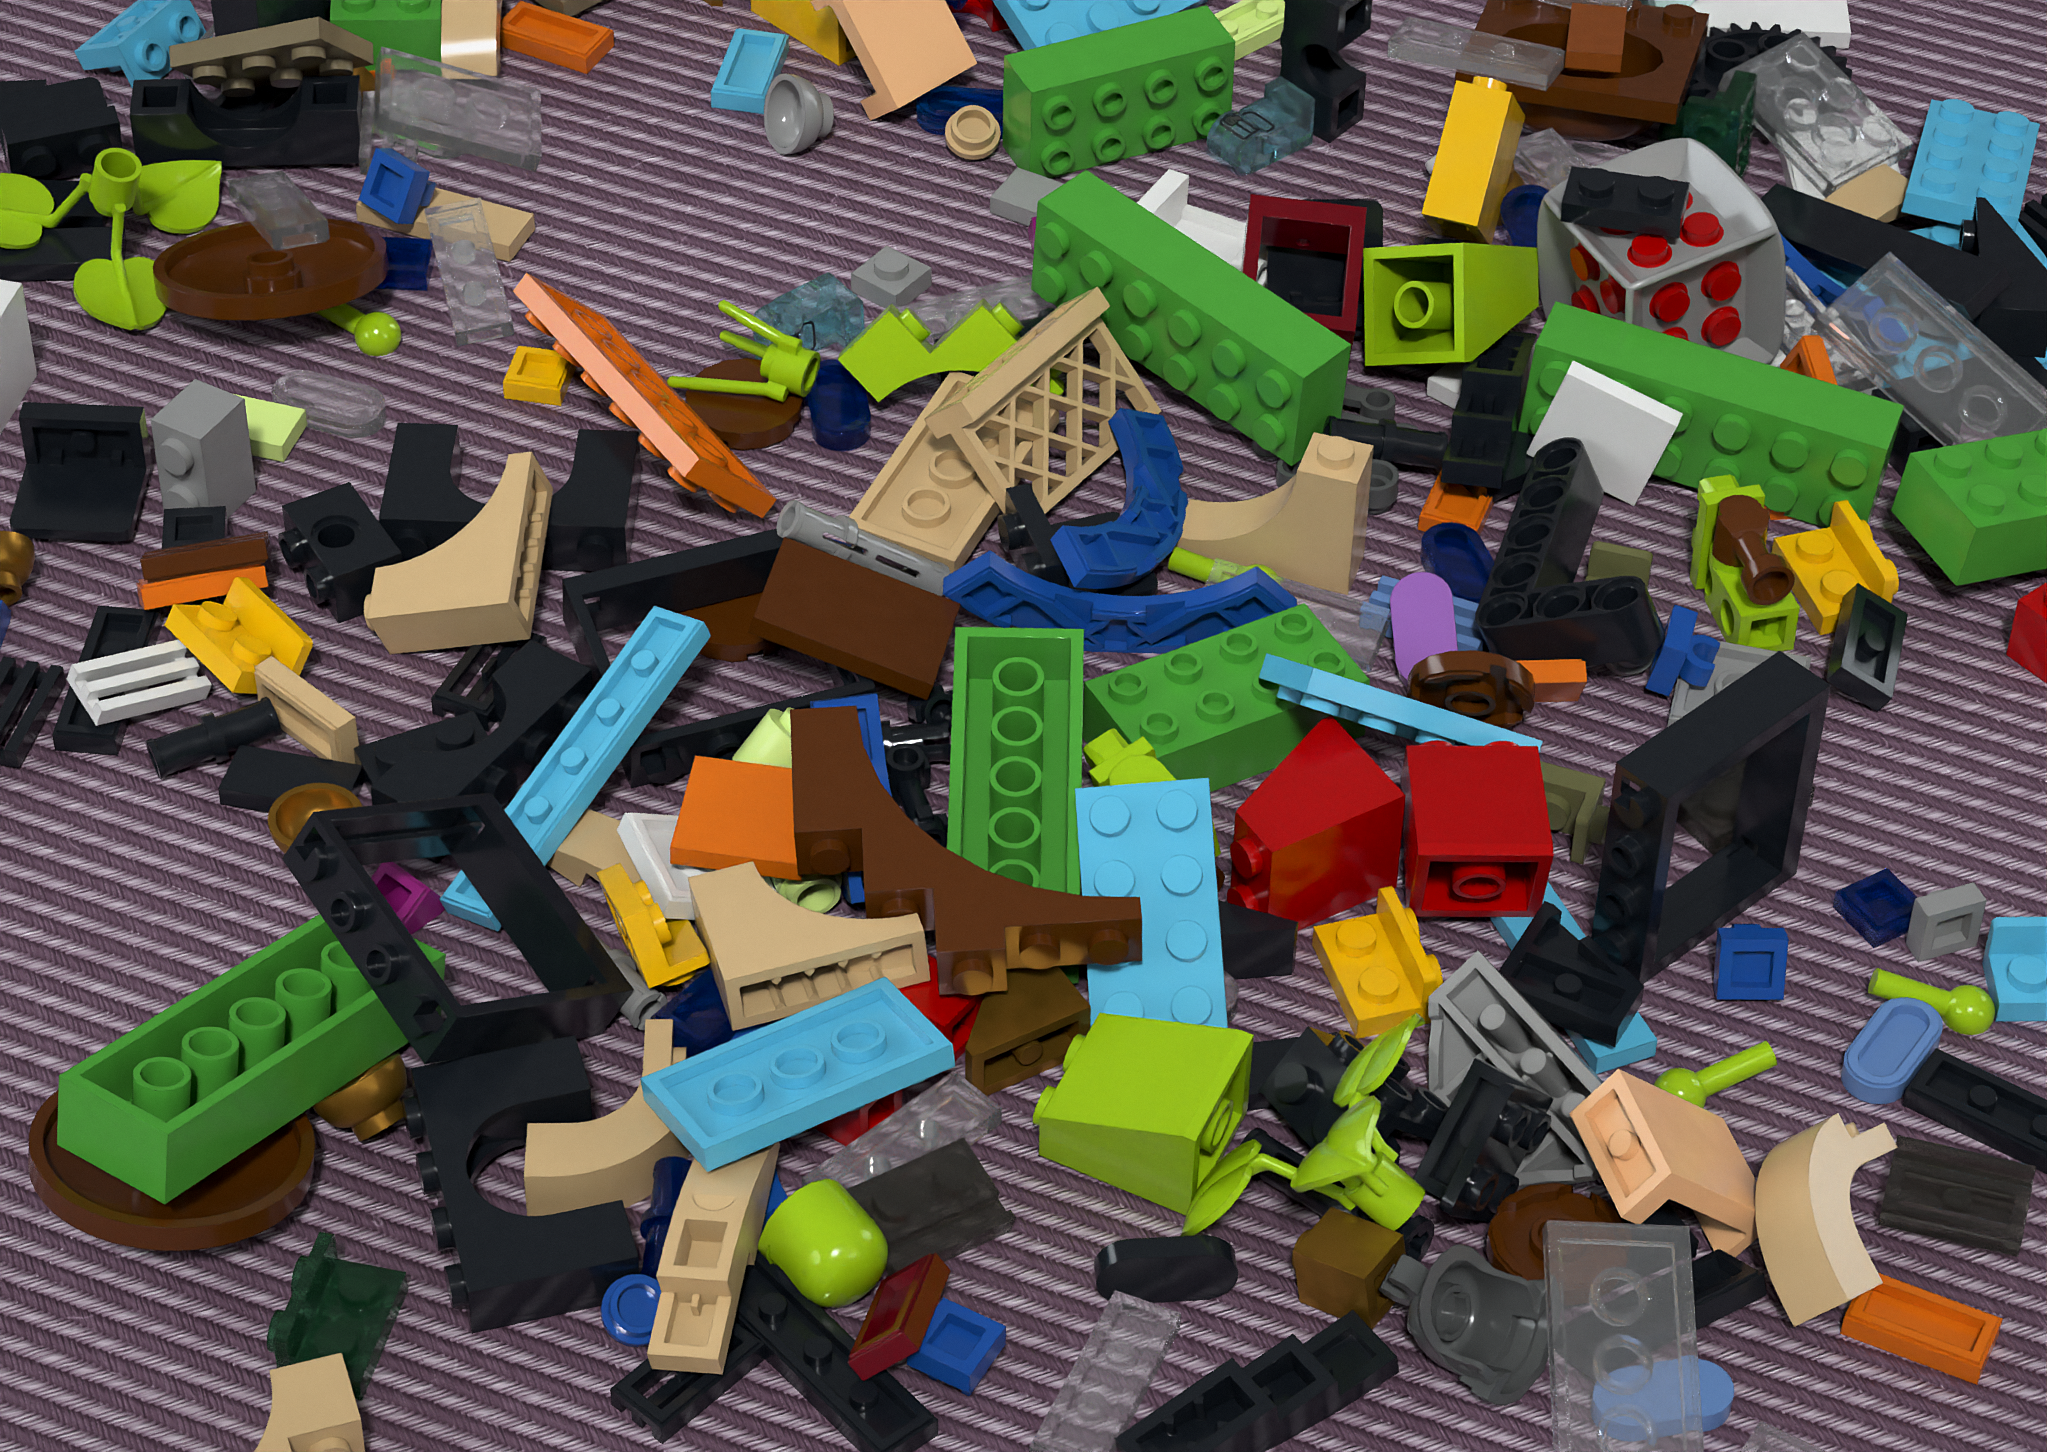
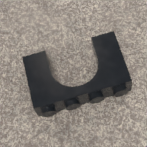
M397 424L379 514V523L401 551L403 562L418 557L452 538L470 523L486 505L468 497L459 490L462 465L458 425ZM578 430L571 475L565 485L552 495L541 570L595 572L629 563L641 483L639 431Z
M575 1035L411 1068L413 1096L402 1098L405 1125L410 1140L422 1137L425 1152L415 1154L416 1165L423 1195L436 1193L439 1204L438 1208L430 1209V1220L436 1248L438 1251L450 1249L454 1262L452 1265L444 1266L449 1300L452 1309L465 1306L472 1334L599 1307L605 1292L611 1284L624 1276L639 1274V1257L622 1200L545 1216H523L506 1212L490 1204L472 1185L478 1173L489 1161L509 1149L526 1144L528 1123H579L592 1120L591 1089Z

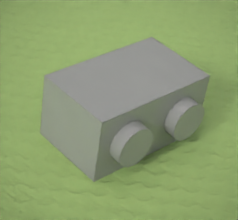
M194 379L150 419L163 510L226 506L228 519L256 492L245 399Z

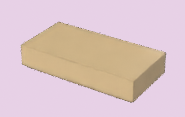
M270 656L254 667L258 701L264 697L270 699L279 719L281 729L319 758L355 764L354 748L359 746L355 716L273 656Z

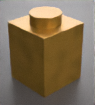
M1330 1207L1312 1229H1308L1300 1235L1292 1251V1265L1296 1273L1299 1301L1339 1318L1354 1310L1373 1329L1395 1304V1301L1385 1296L1378 1289L1393 1264L1396 1265L1402 1254L1406 1255L1404 1235L1334 1207Z

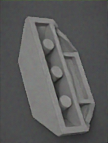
M1477 950L1428 997V1017L1432 1020L1429 1038V1091L1450 1107L1474 1058L1483 1060L1554 1098L1547 1111V1114L1551 1115V1124L1543 1142L1534 1152H1526L1515 1174L1519 1178L1517 1191L1529 1185L1555 1182L1574 1184L1596 1181L1600 1174L1569 1113L1597 1089L1603 1081L1549 1022Z

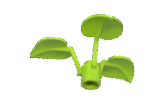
M108 148L97 155L92 175L88 173L81 174L79 185L54 213L53 197L42 183L24 175L0 173V247L5 249H27L37 245L41 238L42 227H56L85 193L88 192L94 208L102 215L113 217L111 238L112 260L92 259L80 266L73 282L75 298L87 313L105 323L127 330L149 329L161 321L168 307L156 295L153 276L154 260L146 257H133L123 260L122 240L125 212L133 206V211L136 215L142 216L147 214L150 222L165 232L189 234L205 229L214 220L218 210L222 163L221 161L180 160L142 166L139 158L132 152L122 148Z
M1418 1013L1413 1014L1397 1026L1377 1036L1354 1058L1342 1075L1333 1097V1102L1338 1107L1342 1108L1349 1104V1109L1333 1124L1327 1137L1306 1155L1298 1168L1267 1154H1258L1262 1144L1256 1139L1243 1143L1223 1157L1210 1170L1198 1187L1189 1205L1181 1236H1194L1219 1219L1242 1194L1251 1176L1262 1171H1272L1290 1179V1186L1297 1193L1313 1189L1337 1200L1349 1211L1358 1206L1378 1225L1395 1231L1402 1226L1421 1204L1425 1196V1189L1394 1163L1398 1153L1385 1143L1376 1128L1381 1110V1102L1375 1096H1369V1094L1383 1084L1402 1056L1414 1028L1425 1025V1020ZM1371 1145L1375 1150V1154L1371 1152ZM1340 1181L1346 1187L1341 1188L1332 1183Z

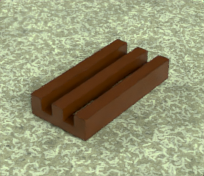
M268 531L146 551L142 558H140L144 581L148 580V583L266 563L272 553Z

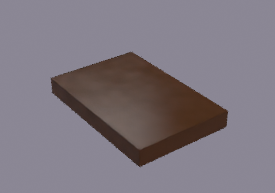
M784 537L748 633L927 700L934 685L961 604Z

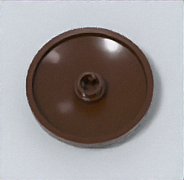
M316 217L272 218L214 228L175 243L163 251L153 264L156 295L164 305L177 312L191 316L238 321L288 318L336 307L355 300L375 289L385 280L389 271L386 242L378 232L353 222Z
M58 1090L37 1111L29 1132V1176L34 1190L42 1202L59 1218L82 1232L111 1243L140 1249L159 1251L200 1250L219 1247L253 1237L276 1225L293 1212L307 1194L314 1171L315 1136L305 1112L166 1204L159 1202L57 1145Z

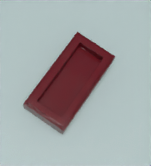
M936 1252L932 1255L929 1253L881 1280L847 1362L862 1381L919 1351L951 1272Z

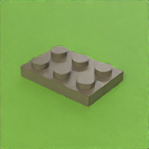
M320 17L169 46L170 68L192 77L193 82L196 84L211 85L220 89L221 94L227 97L251 96L255 93V87L266 85L277 88L298 87L303 76L353 75L354 68L374 65L372 42Z

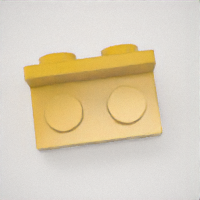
M1848 500L1834 502L1830 527L1776 537L1773 540L1771 553L1782 556L1795 577L1792 591L1819 635L1836 632L1843 596L1857 583L1889 603H1892L1893 595L1898 592L1899 578L1894 563L1890 559H1885L1873 540L1870 526L1865 520H1860Z
M245 577L234 578L223 605L212 601H205L202 605L173 604L164 624L232 693L257 694L254 667L270 656H273L300 676L313 647V640L249 578Z
M621 863L596 872L621 940L649 989L658 985L673 986L683 983L693 977L697 969L711 962L706 948L689 920L664 918L658 903L653 902L643 879L632 883Z
M1393 886L1378 889L1376 914L1313 927L1312 946L1355 1038L1359 1039L1382 1034L1415 1013H1418L1425 1020V1024L1431 1023L1432 1020L1428 1017V997L1443 983L1441 968L1434 954L1426 955L1420 943L1419 926L1416 916L1410 907L1403 908Z

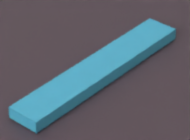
M653 606L504 810L544 866L551 859L711 637L704 621ZM461 869L439 899L447 913L498 932L502 925Z

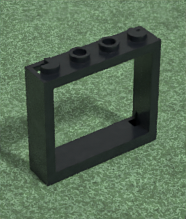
M777 529L562 579L563 621L580 663L592 669L593 689L610 667V662L597 633L598 631L643 621L653 606L677 613L763 592L783 538L777 534ZM596 598L597 601L586 604L584 600ZM824 662L836 688L642 736L639 735L621 760V765L631 789L652 783L672 781L677 777L691 773L695 755L732 760L734 754L770 709H777L782 712L788 707L806 709L811 708L810 701L876 693L873 680Z
M1778 651L1616 762L1591 938L1606 951V955L1611 962L1623 966L1642 984L1717 931V928H1722L1797 873L1831 685L1783 652ZM1746 757L1732 843L1666 889L1679 803ZM1630 781L1641 788L1640 791L1633 789L1630 786Z
M492 793L316 811L311 814L282 858L424 1064L465 1058L573 1035L576 1036V1039L601 1035L634 991ZM481 822H483L485 827L482 829L480 834H478L479 829L482 827ZM452 855L549 992L460 1005L362 865ZM438 1005L447 1016L445 1021L436 1010Z

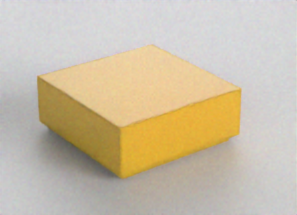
M518 346L503 380L504 398L561 406L575 373L576 366L563 358L555 350Z

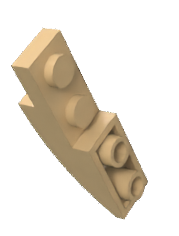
M779 1142L709 1172L694 1158L672 1215L656 1275L661 1294L647 1351L652 1369L723 1375L746 1265L755 1264L758 1241L761 1236L780 1148Z

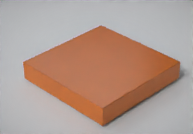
M695 755L670 846V864L720 870L753 861L761 876L802 881L803 875H798L794 839L792 768Z

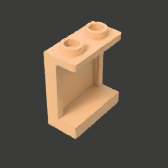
M945 0L810 1L815 11L826 6L832 7L875 89V93L860 101L870 121L899 109L977 64Z
M1617 1069L1569 1113L1621 1218L1640 1225L1667 1200L1671 1199L1693 1209L1714 1251L1721 1249L1733 1257H1737L1758 1238L1755 1218L1757 1181L1722 1117L1620 1069Z

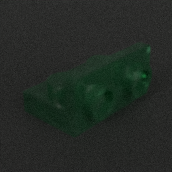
M1736 70L1727 90H1718L1714 100L1697 96H1690L1685 104L1683 138H1691L1707 146L1743 180L1750 166L1758 74Z
M319 1232L309 1256L301 1255L296 1262L291 1281L292 1295L286 1309L276 1310L269 1325L267 1349L269 1352L275 1353L277 1368L342 1353L354 1397L357 1400H363L407 1295L406 1272L338 1259L335 1234Z

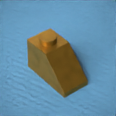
M1052 966L1047 969L1007 970L1008 991L985 992L965 1047V1094L971 1102L1063 1064L1066 1052L1073 1038L1078 1033L1086 1036L1089 1032L1091 1006L1059 966Z

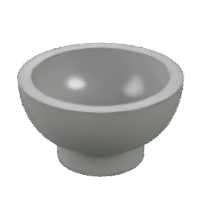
M789 73L778 75L768 89L764 105L766 135L777 153L794 154L801 152L811 146L817 137H825L829 134L834 120V109L830 97L826 93H819L811 82L801 76Z

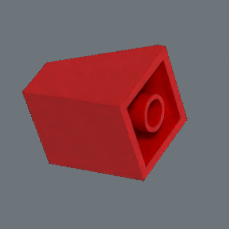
M1332 715L1320 720L1235 811L1234 840L1230 845L1232 871L1231 886L1227 891L1228 903L1298 922V931L1377 897L1379 888L1393 886L1395 889L1397 887L1406 795Z
M1440 740L1428 741L1420 745H1406L1401 772V790L1406 795L1403 818L1406 908L1410 907L1416 917H1534L1543 903L1554 856L1538 746H1519L1510 741H1495L1485 746H1454L1449 742Z

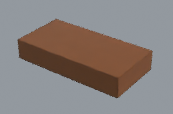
M1572 3L1564 68L1612 74L1620 73L1627 7Z

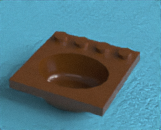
M1488 0L1456 70L1455 83L1457 80L1472 84L1475 76H1482L1507 84L1506 91L1512 92L1525 115L1522 128L1537 134L1564 140L1587 142L1621 140L1647 131L1655 122L1676 124L1707 36L1710 14L1696 12L1694 8L1683 4L1658 7L1643 5L1639 0ZM1572 3L1627 7L1620 73L1612 74L1564 68Z

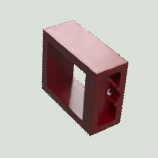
M1250 194L1245 226L1241 272L1254 281L1257 279L1260 245L1346 254L1340 317L1312 313L1304 314L1350 343L1351 350L1356 331L1367 207Z

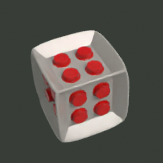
M1691 138L1670 139L1634 150L1591 167L1602 168L1611 172L1647 177L1660 176L1669 180L1690 182L1688 203L1679 238L1561 222V205L1568 179L1559 183L1544 195L1537 222L1539 291L1546 319H1548L1557 301L1764 364L1770 363L1777 356L1783 340L1786 314V260L1783 241L1777 224L1766 205L1733 169L1707 146Z

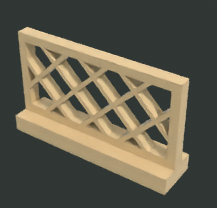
M1098 287L1058 306L924 418L937 439L949 433L952 435L1003 514H1005L1006 488L1014 487L1015 476L1032 481V490L1046 514L1119 449L1115 435L1108 423L1115 414L1116 389L1125 392L1137 411L1153 414L1161 412V409L1101 319L1100 315L1110 305ZM1086 337H1089L1100 354V369L1083 364V340ZM1050 368L1067 373V397L1049 392ZM1083 378L1100 384L1099 408L1083 403ZM1016 397L1033 402V427L1015 421ZM1049 407L1066 412V437L1049 432ZM1082 417L1099 422L1098 447L1082 442ZM984 426L999 431V456L989 454L975 433L980 427ZM1015 436L1033 441L1032 466L1015 462ZM1049 447L1066 451L1065 476L1048 472Z

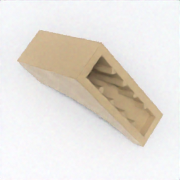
M1314 432L1297 473L1276 490L1260 497L1237 502H1208L1190 499L1186 507L1182 536L1176 546L1241 570L1253 564L1266 565L1277 573L1280 580L1348 595L1364 557L1374 445Z
M532 451L508 454L505 470L493 495L476 517L452 538L418 557L375 569L371 594H368L364 601V616L368 628L376 632L389 654L530 639L553 487Z
M753 861L688 877L696 928L711 962L709 965L733 1031L789 1017L885 976L897 989L931 980L924 928L917 913L880 919H856L815 912L801 907L777 893L765 882Z

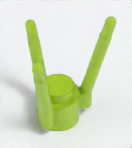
M722 300L718 303L720 311L773 342L766 346L726 330L719 334L721 341L763 358L760 375L767 378L768 382L670 376L667 379L668 386L672 388L766 396L784 402L789 393L801 397L809 394L816 381L821 359L818 352L802 347L801 339L784 334L726 300Z

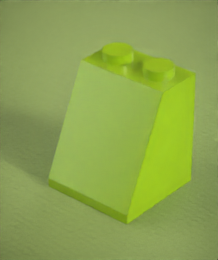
M1462 242L1363 248L1365 366L1472 362L1539 306L1537 248Z
M1099 1013L1086 1036L1078 1033L1073 1038L1063 1062V1072L1065 1074L1058 1086L1055 1088L1048 1085L1037 1102L1033 1114V1124L1039 1126V1155L1186 1216L1198 1187L1210 1170L1223 1158L1247 1113L1254 1035L1239 1029Z

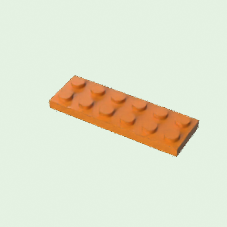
M526 273L513 290L516 296L529 309L525 314V318L544 334L557 339L552 347L558 354L577 367L582 366L585 369L580 376L581 379L597 393L606 398L610 397L613 400L609 409L615 416L632 428H639L642 431L638 441L652 454L671 463L667 470L668 474L691 492L697 493L700 487L707 489V494L715 502L732 513H736L741 507L763 519L777 499L678 393L668 386L662 376L603 314Z

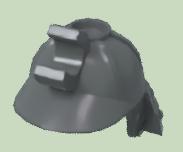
M1463 1244L1453 1245L1444 1251L1429 1270L1422 1263L1405 1254L1400 1256L1396 1265L1393 1264L1390 1267L1378 1290L1393 1301L1409 1306L1407 1329L1413 1335L1420 1349L1433 1362L1459 1374L1458 1380L1471 1386V1392L1480 1396L1483 1401L1504 1406L1518 1401L1544 1372L1558 1328L1559 1304L1553 1279L1527 1281L1522 1277L1502 1272L1493 1268L1475 1249Z

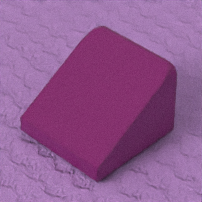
M394 862L381 863L371 876L375 885L411 935L445 910L439 900L441 898L440 895Z

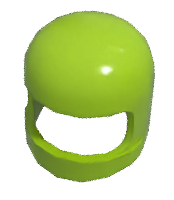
M831 1179L811 1182L791 1194L770 1216L758 1241V1250L770 1264H776L781 1268L799 1292L808 1300L826 1308L847 1306L864 1297L882 1277L887 1266L888 1244L884 1234L875 1221L838 1181Z

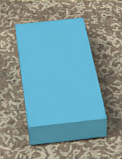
M736 29L711 90V107L764 114L768 89L773 80L780 75L789 52V35Z

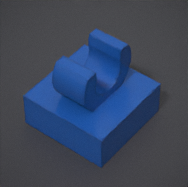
M376 148L359 201L397 224H413L418 207L430 205L437 184L433 181H428L430 171L391 148Z
M1674 604L1664 627L1665 640L1656 650L1652 660L1646 689L1669 696L1678 675L1692 685L1707 686L1715 668L1713 661L1719 650L1720 642L1706 635H1693L1698 612Z
M1732 924L1731 928H1717L1713 989L1717 1000H1784L1789 942L1785 928H1761L1760 924Z
M943 1297L935 1309L919 1351L907 1357V1365L927 1374L934 1381L940 1380L960 1389L962 1394L970 1396L986 1375L990 1365L1006 1345V1326Z

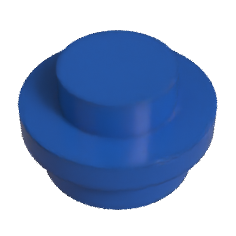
M642 1274L627 1275L616 1280L605 1292L600 1309L601 1320L607 1333L617 1342L630 1347L649 1345L661 1289L656 1279Z

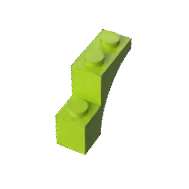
M983 298L932 346L926 340L932 332L920 317L908 307L900 313L891 303L840 352L838 361L880 402L902 385L926 375L962 370L981 372L1021 338L1018 333L1024 326L1003 303L999 302L993 308ZM1050 368L1049 392L1061 395L1064 392V382L1058 376L1063 372Z

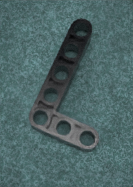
M1564 437L1553 440L1540 448L1532 459L1475 614V621L1490 653L1499 654L1514 661L1582 659V661H1586V666L1644 658L1656 651L1665 640L1664 627L1646 585L1641 578L1636 576H1619L1573 583L1604 492L1584 444L1577 438Z

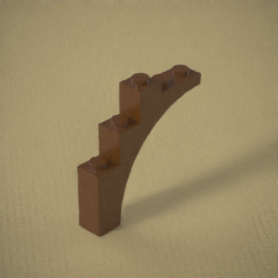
M857 706L790 709L793 821L798 875H835L841 872L863 871L867 919L890 918L917 913L924 931L935 930L939 995H979L985 992L1008 991L1007 969H1047L1052 966L1082 964L1115 965L1121 962L1142 961L1140 897L1083 896L1037 888L982 869L941 846L910 820L880 783L863 745Z

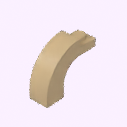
M645 1019L642 1077L688 1059L687 1047H674L673 1019ZM641 1081L636 1092L623 1106L601 1118L579 1123L527 1124L524 1165L527 1216L551 1215L622 1200L624 1208H627L657 1191L681 1168L690 1152L644 1101Z
M1839 1113L1777 1144L1763 1161L1755 1192L1757 1233L1772 1284L1794 1327L1846 1303L1883 1283L1855 1226L1850 1204V1186L1853 1175L1860 1166L1898 1148L1885 1122L1860 1134L1854 1122L1845 1126Z

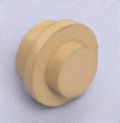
M969 105L960 108L949 118L945 127L947 146L954 154L964 159L977 160L985 158L996 150L1000 142L1001 130L998 121L990 111L981 106Z

